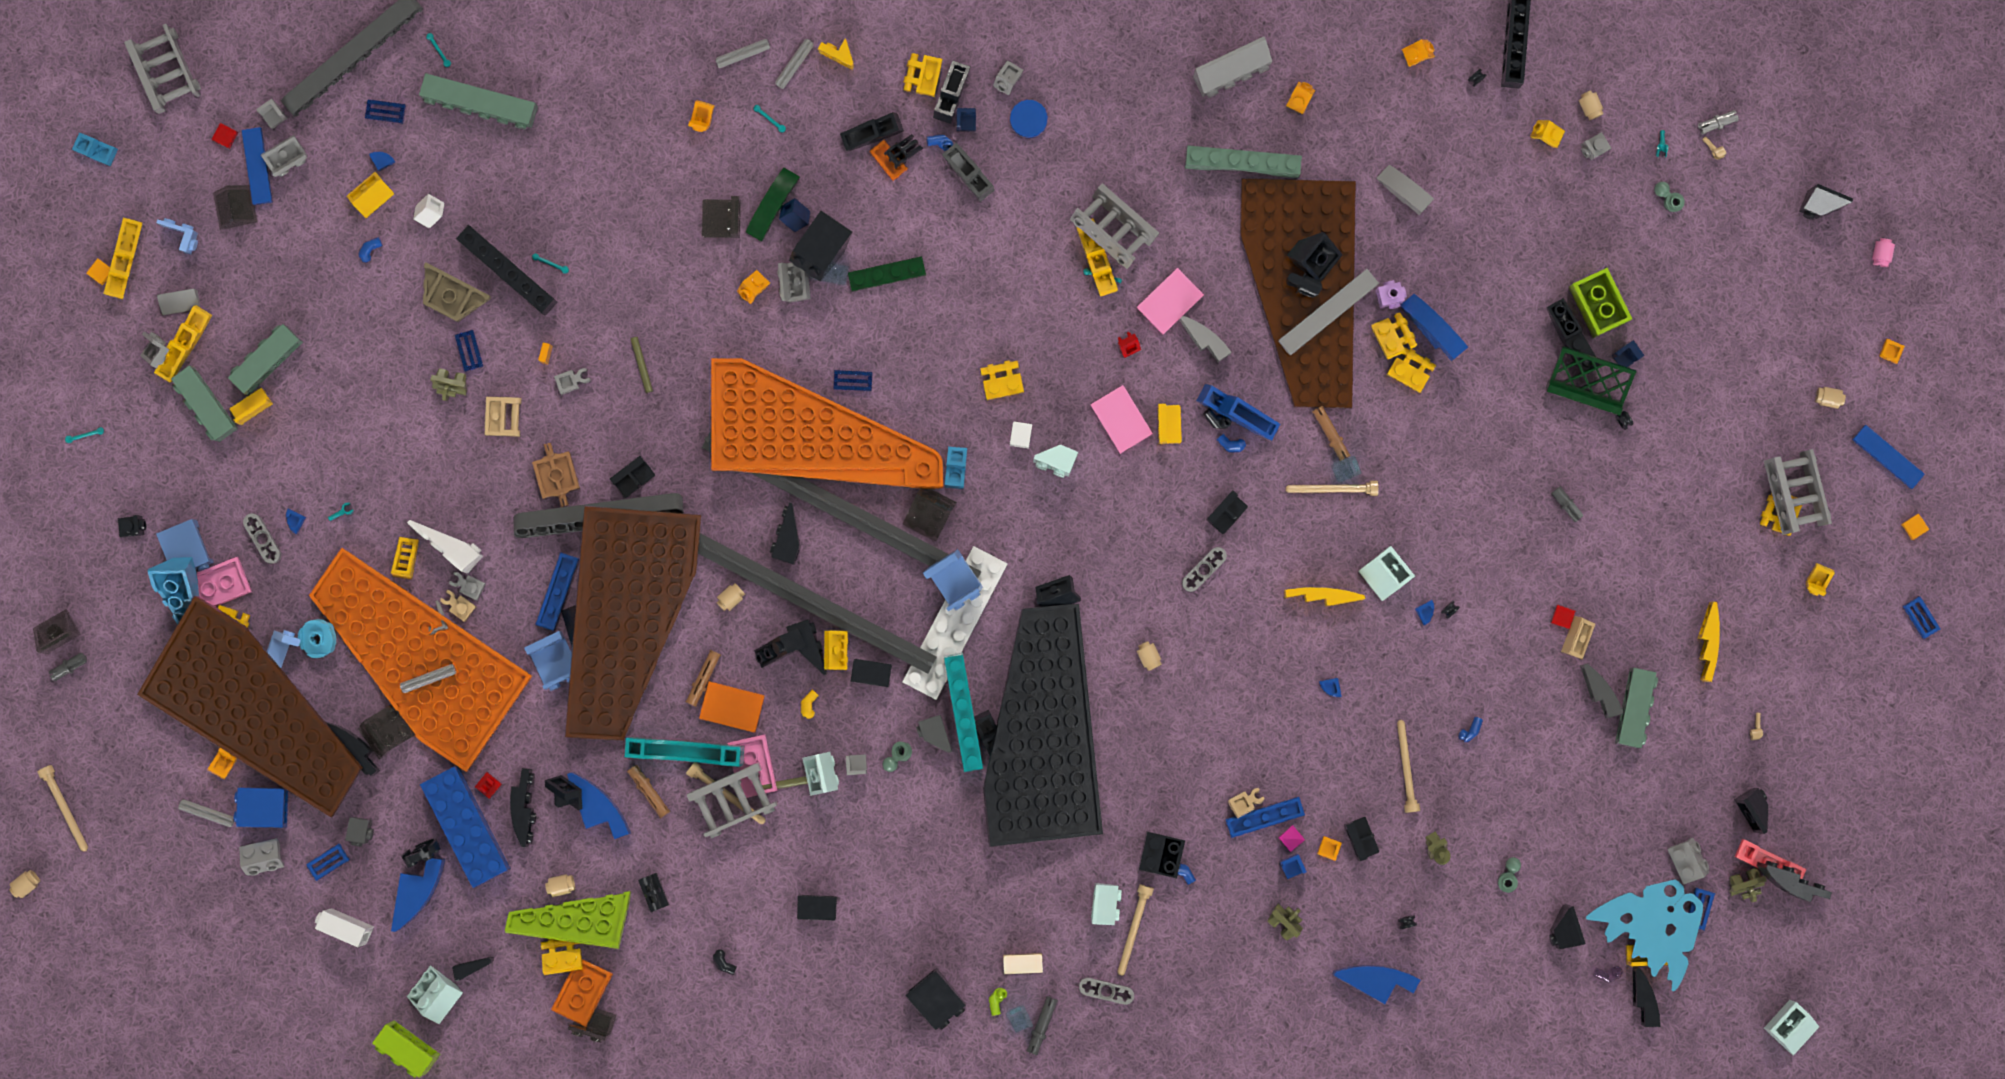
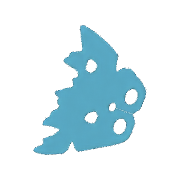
M1675 879L1646 886L1643 890V898L1633 893L1619 896L1596 908L1586 916V919L1609 923L1605 931L1608 943L1612 942L1622 933L1628 932L1629 939H1635L1632 958L1637 956L1641 958L1647 957L1648 967L1651 968L1653 977L1658 974L1659 970L1667 962L1669 967L1667 979L1672 981V991L1674 992L1682 982L1688 967V958L1682 952H1689L1694 948L1702 918L1703 904L1695 895L1690 893L1684 894L1683 885ZM1667 885L1674 886L1676 888V895L1673 897L1666 896L1664 888ZM1691 901L1695 904L1696 909L1693 913L1684 911L1683 905L1685 902ZM1668 906H1673L1674 911L1668 912ZM1626 913L1632 914L1633 921L1628 924L1620 920V917ZM1668 924H1673L1676 927V931L1668 936L1665 932Z

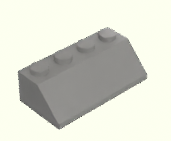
M1261 37L1196 68L1193 79L1202 97H1213L1222 88H1225V90L1230 89L1239 80L1244 82L1252 78V74L1258 71L1261 74L1269 70L1272 58L1265 37Z

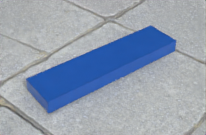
M262 128L242 130L252 204L271 203L273 200L268 166L261 156L265 152Z
M1864 425L1852 439L1910 489H1913L1925 475L1867 425Z
M560 552L535 625L552 631L555 630L579 558Z
M1296 797L1251 811L1238 819L1234 816L1225 820L1230 836L1233 838L1304 816L1305 813L1300 797Z

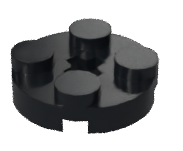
M429 839L417 844L412 852L410 849L404 852L401 858L407 868L416 865L417 861L421 859L423 861L430 860L434 857L433 853L438 852L441 848L437 839Z

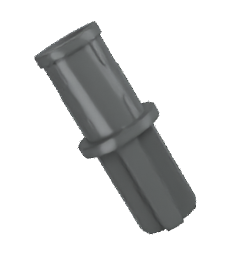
M1561 486L1551 493L1562 506L1561 509H1564L1574 522L1583 517L1582 512L1573 503L1574 499H1570Z
M79 653L68 661L64 660L61 665L49 671L50 677L57 681L68 673L72 674L75 669L87 662V657L83 653Z

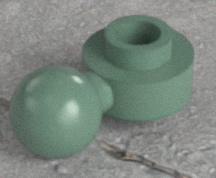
M1658 182L1655 185L1654 191L1656 195L1665 198L1664 207L1668 211L1677 212L1683 208L1685 201L1681 194L1670 193V187L1666 182ZM1674 199L1678 201L1676 206L1673 204Z
M896 742L892 747V757H887L883 760L884 770L893 772L897 769L898 761H907L912 754L911 746L906 742Z
M1511 857L1506 861L1507 872L1502 873L1498 877V886L1503 892L1510 893L1517 888L1518 881L1514 874L1520 870L1521 862L1515 857ZM1506 880H1511L1510 886H1505Z

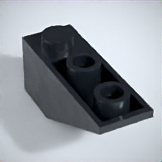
M789 502V505L783 509L782 517H784L782 524L778 525L776 531L778 539L776 543H772L770 553H772V558L795 565L801 546L794 505Z
M807 619L787 626L788 632L799 629L806 646L798 651L823 675H827V671L824 669V659H822L820 654L823 648L820 640L816 641L814 636L817 633L814 622L810 623Z
M799 629L778 636L757 648L754 652L757 662L763 668L804 648L806 645Z

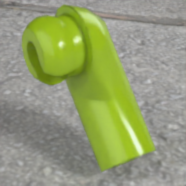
M1004 988L995 989L989 997L991 1016L1001 1014L999 1004L1007 997V991Z

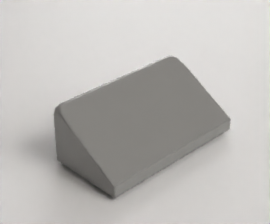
M196 289L157 295L163 316L191 311L195 305L200 307L198 290Z

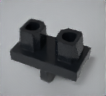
M657 872L638 880L650 912L669 905Z

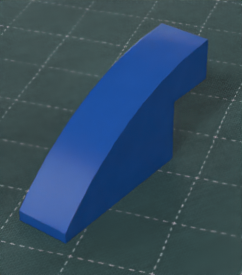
M1413 294L1401 304V309L1435 349L1440 347L1451 361L1468 348L1466 343L1446 321L1417 295Z
M1205 384L1196 400L1221 416L1229 418L1238 425L1270 441L1273 440L1281 425L1242 399L1227 395L1212 385Z
M574 772L567 774L569 781L582 789V809L580 813L586 829L608 821L614 839L631 834L619 808L606 793L591 781Z
M433 857L426 861L424 875L400 873L391 932L399 931L405 927L428 903L439 883L445 859Z
M1377 965L1350 966L1334 970L1332 975L1383 1004H1386L1396 984L1414 993L1421 981L1419 978L1406 972Z

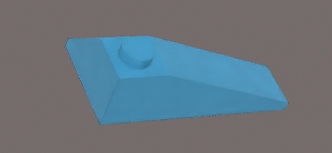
M192 557L172 558L149 568L147 571L152 588L160 594L163 599L162 603L169 607L173 613L172 617L177 624H179L194 596L200 597L197 573Z

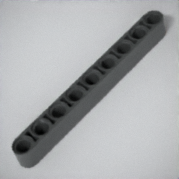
M398 0L287 93L281 100L283 105L294 117L298 116L301 110L307 109L314 103V99L320 98L328 91L331 85L334 86L338 83L346 72H351L358 62L364 61L372 54L371 51L375 48L378 49L386 42L389 36L392 37L396 34L403 24H408L415 18V14L421 13L423 7L417 0Z
M678 493L518 513L513 517L514 536L517 538H530L582 531L584 506L684 513L683 497Z

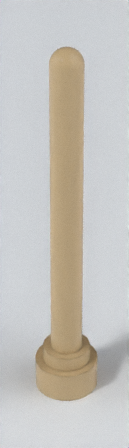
M1370 481L1366 485L1286 486V492H1366L1370 496H1378V481Z
M1399 720L1397 727L1407 795L1404 810L1405 813L1420 811L1419 803L1417 804V800L1414 797L1405 722Z
M694 762L686 772L691 778H699L707 785L715 782V780L702 772L703 769L700 768L701 765L697 762ZM723 787L724 791L722 792L725 798L743 811L739 799ZM760 814L751 817L759 824H764L766 821Z
M49 765L40 769L37 773L40 779L43 778L47 782L80 850L87 851L88 845L54 779L55 770L53 766Z
M1139 884L1137 890L1139 892V900L1118 968L1120 976H1123L1126 972L1146 901L1152 896L1154 888L1146 887L1142 884Z

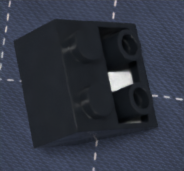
M1146 831L1138 869L1177 879L1185 840Z

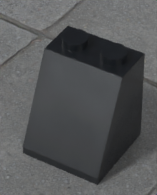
M820 211L793 249L789 261L794 266L807 272L812 278L821 282L845 252L852 231L823 211Z
M938 968L930 972L908 990L905 995L935 1030L938 1028L942 1030L950 1023L949 1019L953 1015L958 1017L965 1011L963 1007L966 1006V1003Z

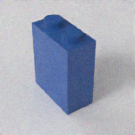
M237 789L234 796V801L237 803V811L234 812L236 827H287V789Z

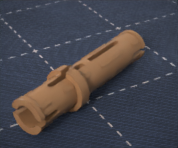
M1319 407V411L1318 409L1312 411L1330 442L1329 446L1333 447L1339 461L1341 462L1345 458L1350 457L1351 455L1342 442L1343 438L1338 435L1324 407Z
M710 650L695 683L693 682L691 685L693 687L685 701L686 703L697 707L703 691L705 692L707 689L705 687L721 654Z
M638 765L629 769L627 773L636 783V788L641 790L659 818L661 819L668 814L670 810L650 784V779L645 777Z

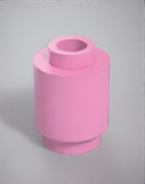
M1880 238V241L1875 242L1872 260H1874L1873 265L1889 267V263H1892L1895 248L1892 240Z

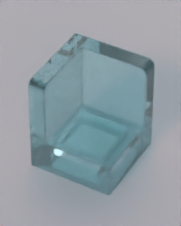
M1355 456L1331 465L1339 483L1362 474Z
M1024 1004L1006 1011V1015L1015 1032L1033 1027Z

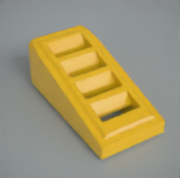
M399 537L391 570L393 577L412 580L419 540ZM403 544L412 545V549L402 548ZM401 552L411 553V554H410V556H404V555H401ZM400 560H405L409 562L408 564L400 563ZM399 568H405L407 571L399 570Z

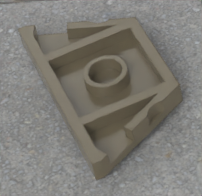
M425 262L423 304L459 322L491 299L490 295Z

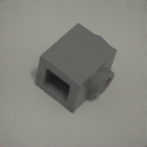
M349 817L345 840L351 841L350 845L362 847V844L368 843L369 840H372L374 829L371 828L372 820Z

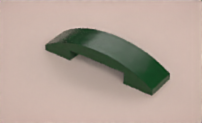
M786 168L781 170L752 217L746 230L747 234L761 242L763 241L773 220L789 193L792 192L800 176Z

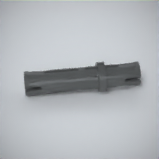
M1046 996L1035 1030L1031 1032L1032 1038L1026 1050L1027 1052L1038 1055L1042 1041L1046 1038L1045 1033L1058 1002L1057 999Z

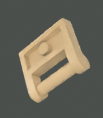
M486 397V436L520 437V430H518L519 405H521L522 398ZM506 404H512L511 430H505Z

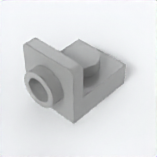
M1007 61L997 74L993 86L1000 92L1010 95L1013 86L1019 80L1024 70Z
M1602 132L1581 144L1583 155L1586 158L1589 157L1590 160L1611 149Z

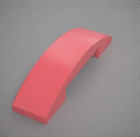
M1744 839L1741 840L1735 854L1736 858L1759 869L1757 862L1765 864L1767 860L1777 863V867L1781 869L1783 865L1794 868V873L1800 874L1801 879H1803L1806 872L1805 868L1780 858Z

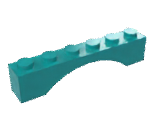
M963 653L944 656L963 769L964 772L983 769Z
M628 737L626 738L624 757L689 761L740 767L744 763L745 746Z

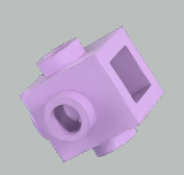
M1394 280L1383 283L1384 286L1378 287L1375 290L1380 309L1389 307V309L1401 307L1400 304L1405 301L1404 298L1407 297L1405 287H1401V283H1395Z

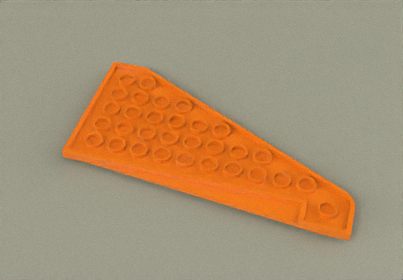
M711 358L712 471H739L922 489H943V461L936 450L742 358Z

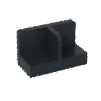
M639 456L612 476L610 480L622 495L627 498L652 479L655 473L645 460Z
M1233 490L1206 519L1221 534H1225L1248 508Z
M1070 575L1035 587L1037 603L1041 607L1068 605L1081 601V597L1075 592L1073 578Z
M854 659L850 681L889 687L892 665Z
M562 775L545 780V788L554 793V804L557 808L570 804L577 810L582 809L581 788Z
M1366 817L1344 824L1358 861L1361 862L1368 859L1367 857L1379 853L1374 839L1375 835L1372 833Z
M798 895L797 919L836 920L838 896Z

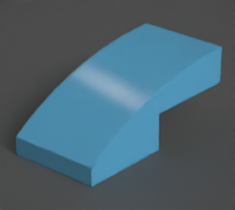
M79 133L72 148L73 151L108 166H111L118 151L117 148L82 133Z
M948 446L945 488L964 489L967 448Z

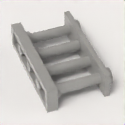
M167 24L163 25L165 34L147 42L136 44L132 39L124 42L152 108L158 114L166 111L164 108L166 102L186 93L192 92L196 97L201 96L198 91L201 89L197 79H193L177 43L178 34L174 28L169 27ZM168 40L170 41L173 48L172 51L150 61L143 60L142 54H144V51ZM177 57L180 68L157 78H151L149 74L151 68ZM184 74L187 85L165 95L158 94L156 88H159L158 85Z
M1102 183L1092 196L1095 201L1084 212L1077 208L1070 220L1115 258L1120 265L1128 269L1135 260L1132 254L1143 243L1150 246L1159 235V232ZM1102 205L1110 213L1097 225L1089 217ZM1114 218H1117L1124 225L1111 237L1104 229ZM1130 230L1138 238L1126 250L1118 241Z
M1813 449L1800 452V458L1782 462L1781 456L1764 460L1782 535L1800 531L1799 525L1817 521L1818 527L1832 524L1831 513L1828 510ZM1803 466L1805 477L1787 481L1784 469ZM1808 485L1809 496L1791 498L1789 488ZM1808 503L1813 504L1815 514L1796 518L1795 506Z
M759 762L687 794L689 802L694 800L695 803H698L708 825L709 831L704 833L705 837L710 836L714 838L721 835V830L759 813L763 812L766 815L775 811L774 807L778 804L776 801L769 802L758 777V771L762 770ZM745 777L751 779L763 806L754 811L751 810L740 785L742 783L740 779ZM729 784L734 788L745 815L734 819L722 792L724 791L723 787ZM711 792L713 795H716L727 820V823L718 827L705 801V795Z

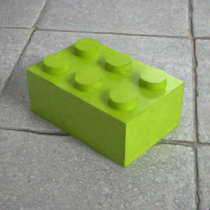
M1608 268L1579 280L1568 287L1593 338L1632 320Z
M394 1020L383 1027L372 1043L376 1046V1051L383 1055L386 1053L391 1057V1061L394 1064L404 1066L407 1069L406 1072L414 1078H420L427 1074L441 1055Z

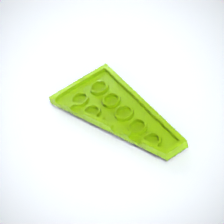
M623 892V894L618 895L611 894L595 899L587 898L564 902L554 906L547 905L537 909L529 908L512 911L508 914L504 931L511 934L619 949L631 892Z

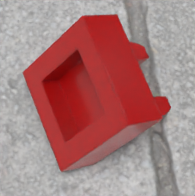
M1127 332L1128 337L1123 340L1120 336L1118 337V345L1124 358L1141 350L1135 333Z
M486 772L475 788L491 799L502 783L489 772Z

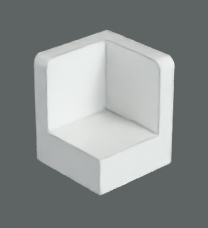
M427 194L416 205L413 219L430 228L442 217L444 202Z
M1013 422L1010 446L1029 449L1032 424Z

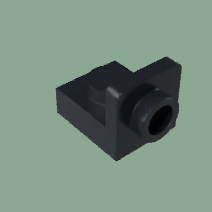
M140 515L118 518L119 537L144 535V530L147 528L145 519Z

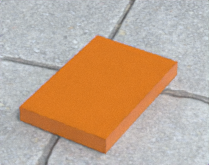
M709 681L699 719L755 733L765 695Z
M582 959L583 969L570 971L551 1010L587 1027L613 974Z

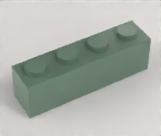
M286 325L276 326L268 339H263L258 344V348L244 358L245 361L240 366L238 365L231 370V375L228 379L243 394L249 396L303 343Z
M189 365L171 378L174 382L173 388L178 394L183 395L185 398L183 402L190 410L193 409L196 413L195 419L200 425L203 424L206 427L205 433L211 440L220 442L238 429L195 367Z
M1630 668L1622 705L1624 714L1620 715L1615 740L1616 744L1635 748H1642V745H1645L1647 734L1644 733L1646 726L1650 723V715L1648 713L1649 708L1654 703L1652 693L1653 688H1656L1658 684L1657 672Z

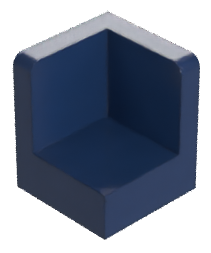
M957 108V131L976 132V108Z
M796 198L782 205L779 220L793 232L809 224L810 210Z
M1632 340L1611 356L1618 365L1629 367L1645 355L1635 341Z

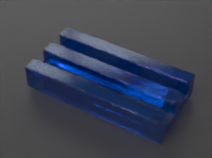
M368 99L365 119L403 124L406 105ZM371 105L400 108V112L371 108ZM370 112L398 115L399 118L370 115Z
M474 330L456 334L455 338L464 371L467 372L484 367ZM468 335L471 336L478 364H475ZM461 337H464L471 366L467 365Z
M834 370L833 389L872 391L873 372ZM838 375L868 376V380L838 378ZM838 382L868 384V387L838 385Z

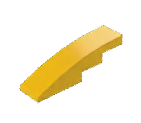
M123 217L103 294L123 299L142 222Z
M1076 227L1100 297L1118 291L1105 250L1084 231Z
M197 305L192 307L186 321L181 323L174 339L169 341L167 345L169 351L165 355L166 359L162 365H158L155 369V374L168 382H172L171 378L179 372L203 334L212 314Z
M1305 587L1284 590L1285 598L1304 595L1305 602L1324 599L1325 607L1365 599V595L1332 588Z
M1714 601L1708 604L1698 635V639L1704 641L1699 659L1706 661L1700 680L1705 682H1712L1719 650L1720 621L1718 604Z

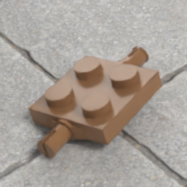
M551 443L544 444L547 456L532 462L542 499L553 496L558 497L561 507L569 506L566 494L580 489L571 453L568 451L556 454L553 452Z

